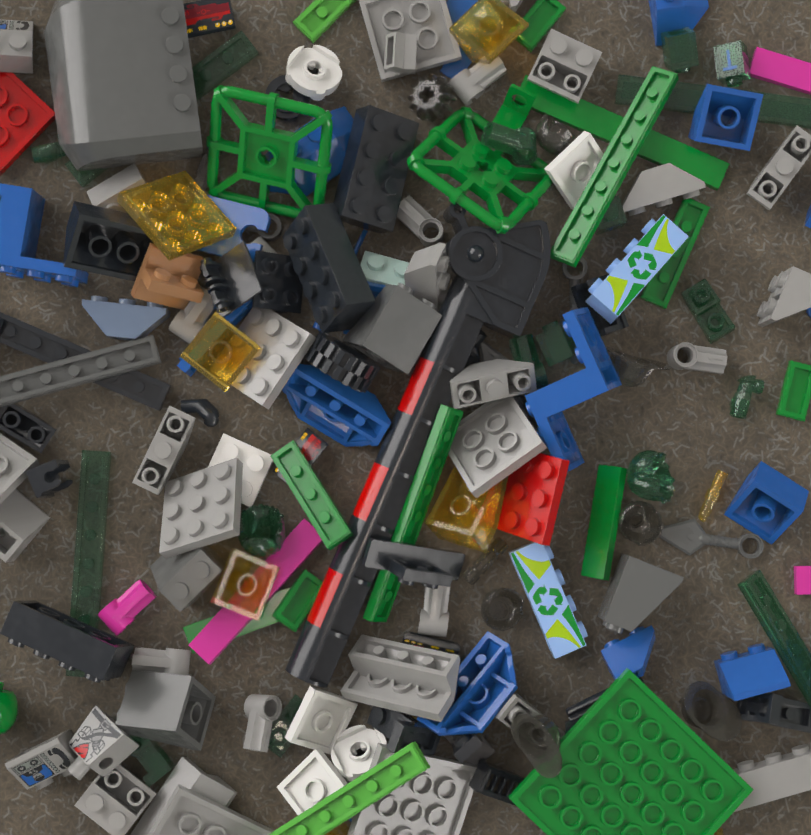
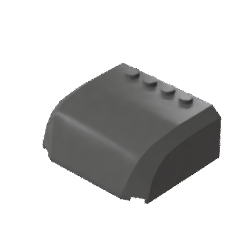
M56 0L44 31L59 145L76 170L85 171L130 166L134 163L139 165L203 157L183 0Z

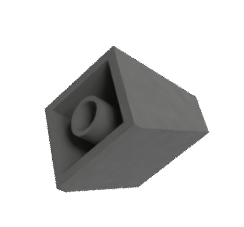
M398 283V285L386 284L375 298L372 306L346 334L343 341L386 369L408 375L442 315L434 310L436 306L432 302L424 298L419 300L412 295L414 291L402 283Z
M207 545L169 558H164L161 555L150 568L159 591L181 612L190 607L229 566Z
M621 553L597 617L603 620L602 625L621 634L624 629L632 632L682 583L684 577Z
M132 670L130 679L125 686V695L121 707L118 709L115 725L128 735L201 751L216 696L193 676Z

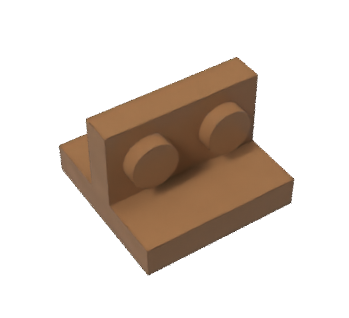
M150 243L133 285L132 297L181 310L186 308L189 301L201 303L205 293L197 280L201 273L199 267L203 257Z

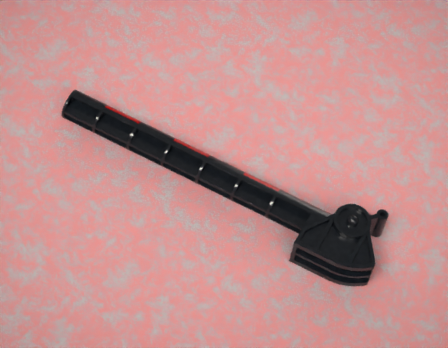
M451 203L445 209L443 218L447 223L452 224L456 235L446 243V256L450 257L447 273L450 274L452 283L439 311L442 317L421 352L350 517L348 526L353 535L338 545L285 668L294 677L318 687H328L378 569L362 565L368 540L370 538L391 540L440 405L448 406L451 401L450 380L464 370L482 326L510 338L521 336L549 268L551 245L547 222L535 220L517 223L507 233L500 234L496 233L493 228L481 226L468 227L464 217L466 210L458 204L453 205Z

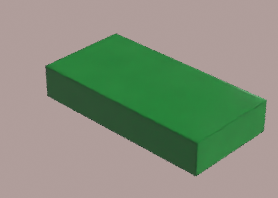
M537 0L512 30L510 36L528 51L532 52L566 11V7L557 0Z
M790 360L776 415L804 422L811 398V365Z
M304 569L271 616L292 632H296L309 614L322 581Z

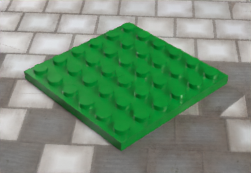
M626 668L515 788L508 798L546 835H713L754 789L631 670Z

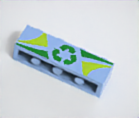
M664 214L657 222L651 219L641 230L644 234L641 240L638 241L634 238L623 250L627 254L624 259L620 261L616 258L605 270L609 273L604 281L598 278L588 289L591 295L585 302L610 324L624 311L689 237Z
M530 542L509 551L510 558L552 656L556 659L586 646L584 638L588 637L582 621L576 622L573 612L577 610L571 595L565 596L561 586L565 584L559 568L554 570L550 560L554 558L550 546Z

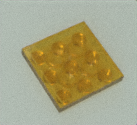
M186 171L119 192L117 198L119 204L169 261L233 237L237 230L234 224Z

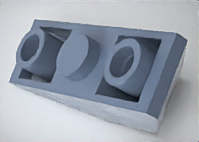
M91 296V300L82 299L84 309L104 334L111 339L132 341L146 337L166 321L171 313L167 308H163L164 305L147 302V306L136 305V301L131 299H119V303L108 302V298L102 296Z

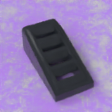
M481 759L469 786L485 796L515 805L508 796L511 794L515 783L518 782L520 784L525 777ZM494 774L489 787H487L486 785L491 775ZM500 776H501L502 779H501V781H500V783H499V786H498L497 790H495L494 788H495V786H496V784H497V782H498V780H499V778H500ZM508 779L511 780L505 793H502Z

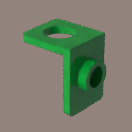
M511 84L502 106L490 125V129L514 140L531 110L536 95L515 84ZM516 94L523 96L527 104L519 105L515 103L512 96Z

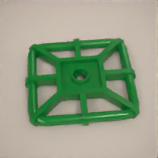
M219 85L214 89L211 102L210 133L206 138V146L209 147L207 165V186L209 190L207 192L213 197L262 208L267 212L294 219L305 205L324 204L327 177L331 173L332 167L329 159L333 132L331 117L333 115L329 110L325 111L319 106L279 97L278 93L270 92V94H265L235 86ZM231 98L267 106L265 126L249 122ZM223 108L240 129L239 143L224 140L221 137ZM277 109L315 117L314 120L296 132L275 128ZM321 126L318 161L297 157L298 141ZM220 150L237 154V171L223 181L218 182ZM268 150L272 153L273 158L267 161L266 156L262 155L261 152ZM296 169L316 173L313 204H311L294 181ZM241 178L260 183L259 198L226 191L225 189ZM270 185L286 189L300 208L270 201Z
M463 106L452 113L440 126L430 130L428 137L407 159L408 168L449 197V202L453 205H460L487 226L493 228L496 233L505 234L508 230L515 227L528 211H532L538 205L540 197L552 185V180L544 170L548 164L515 141L516 138L511 140L490 129L491 123L472 111L470 107ZM459 122L467 143L464 148L446 136ZM473 124L501 145L493 151L485 143L480 142ZM436 145L453 159L445 161L424 159L423 157ZM510 150L534 168L515 167L502 156ZM436 173L448 174L462 185L455 188ZM521 180L539 183L530 193H524L514 186L511 181ZM470 190L486 201L489 212L465 194ZM500 193L518 204L508 217L503 215L498 200Z

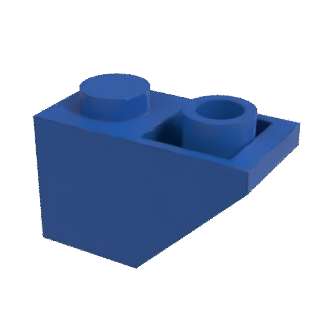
M652 625L647 628L644 626L638 627L630 632L629 637L621 641L619 639L612 640L604 646L605 649L601 650L602 658L614 681L626 668L631 670L638 678L644 676L655 641V631Z

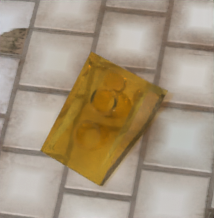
M454 466L425 524L438 539L486 552L498 527L509 475L476 498L469 490L456 466Z

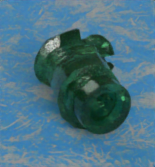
M59 142L31 147L35 164L45 163L47 165L67 156Z
M755 375L743 376L737 380L739 382L737 392L734 393L729 403V415L731 417L746 419L752 392L761 394L764 388V380L755 379Z

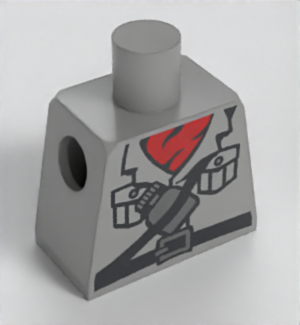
M97 706L92 709L69 742V747L78 757L67 770L78 780H81L90 769L102 777L108 775L139 747L126 732L115 725L116 721Z

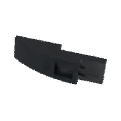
M18 403L0 407V429L37 452L42 453L57 429Z

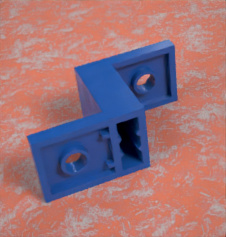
M0 183V272L6 273L8 277L23 279L24 274H26V276L34 278L35 281L51 283V279H55V281L61 282V285L78 288L79 283L87 284L89 273L86 271L64 267L61 262L35 259L45 199L32 188Z
M588 307L574 309L562 314L565 320L563 321L564 330L569 337L573 338L576 344V357L581 364L584 363L586 368L525 395L527 400L525 403L529 415L535 418L539 427L537 428V433L542 441L546 443L550 452L549 455L569 460L568 471L585 462L562 411L622 385Z

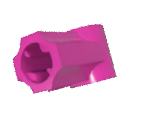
M139 579L121 597L115 598L98 613V616L118 636L126 629L128 624L130 625L135 620L134 617L157 596L145 582Z

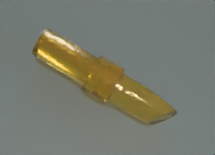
M720 470L717 471L710 488L707 489L704 496L705 500L698 515L700 521L705 522L715 503L718 502L721 496L720 492L728 476L727 473Z

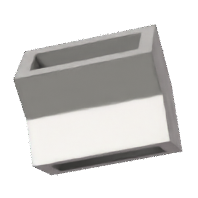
M400 32L386 35L384 70L401 74H416L417 35Z

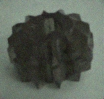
M429 73L427 79L419 77L418 86L411 85L414 94L407 96L409 101L412 102L409 108L412 112L416 113L417 118L420 120L427 119L428 122L435 123L437 118L445 120V111L453 112L452 107L449 105L451 102L456 101V97L452 95L455 89L443 76L437 77Z

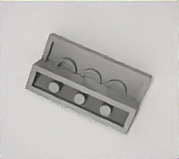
M361 635L348 654L354 671L340 690L344 699L442 722L454 702L460 665L459 655L367 635Z
M181 757L130 835H149L178 784L227 808L237 792L220 777L206 774L188 757Z

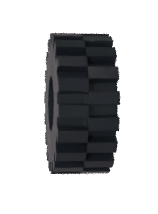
M319 332L305 355L307 361L316 368H319L323 373L340 381L343 385L362 393L367 392L380 370V366L366 355L327 333L322 334V332Z

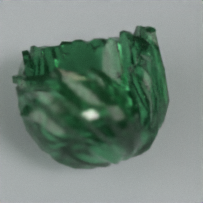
M646 450L639 452L630 461L626 470L628 475L627 483L630 490L638 497L650 501H660L662 504L671 501V497L674 495L673 491L675 490L673 486L675 478L671 476L670 466L665 462V453Z
M259 504L258 506L252 505L247 507L248 509L243 510L240 516V535H238L240 545L249 555L255 558H267L275 555L281 550L285 540L284 515L274 506Z

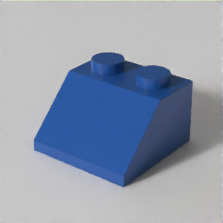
M707 84L694 110L688 138L697 142L750 151L763 94Z
M761 461L747 476L724 515L772 545L801 515L809 491Z
M764 643L747 647L748 652L737 654V651L720 654L721 659L714 660L722 693L733 701L791 686L775 649L768 646L765 647Z

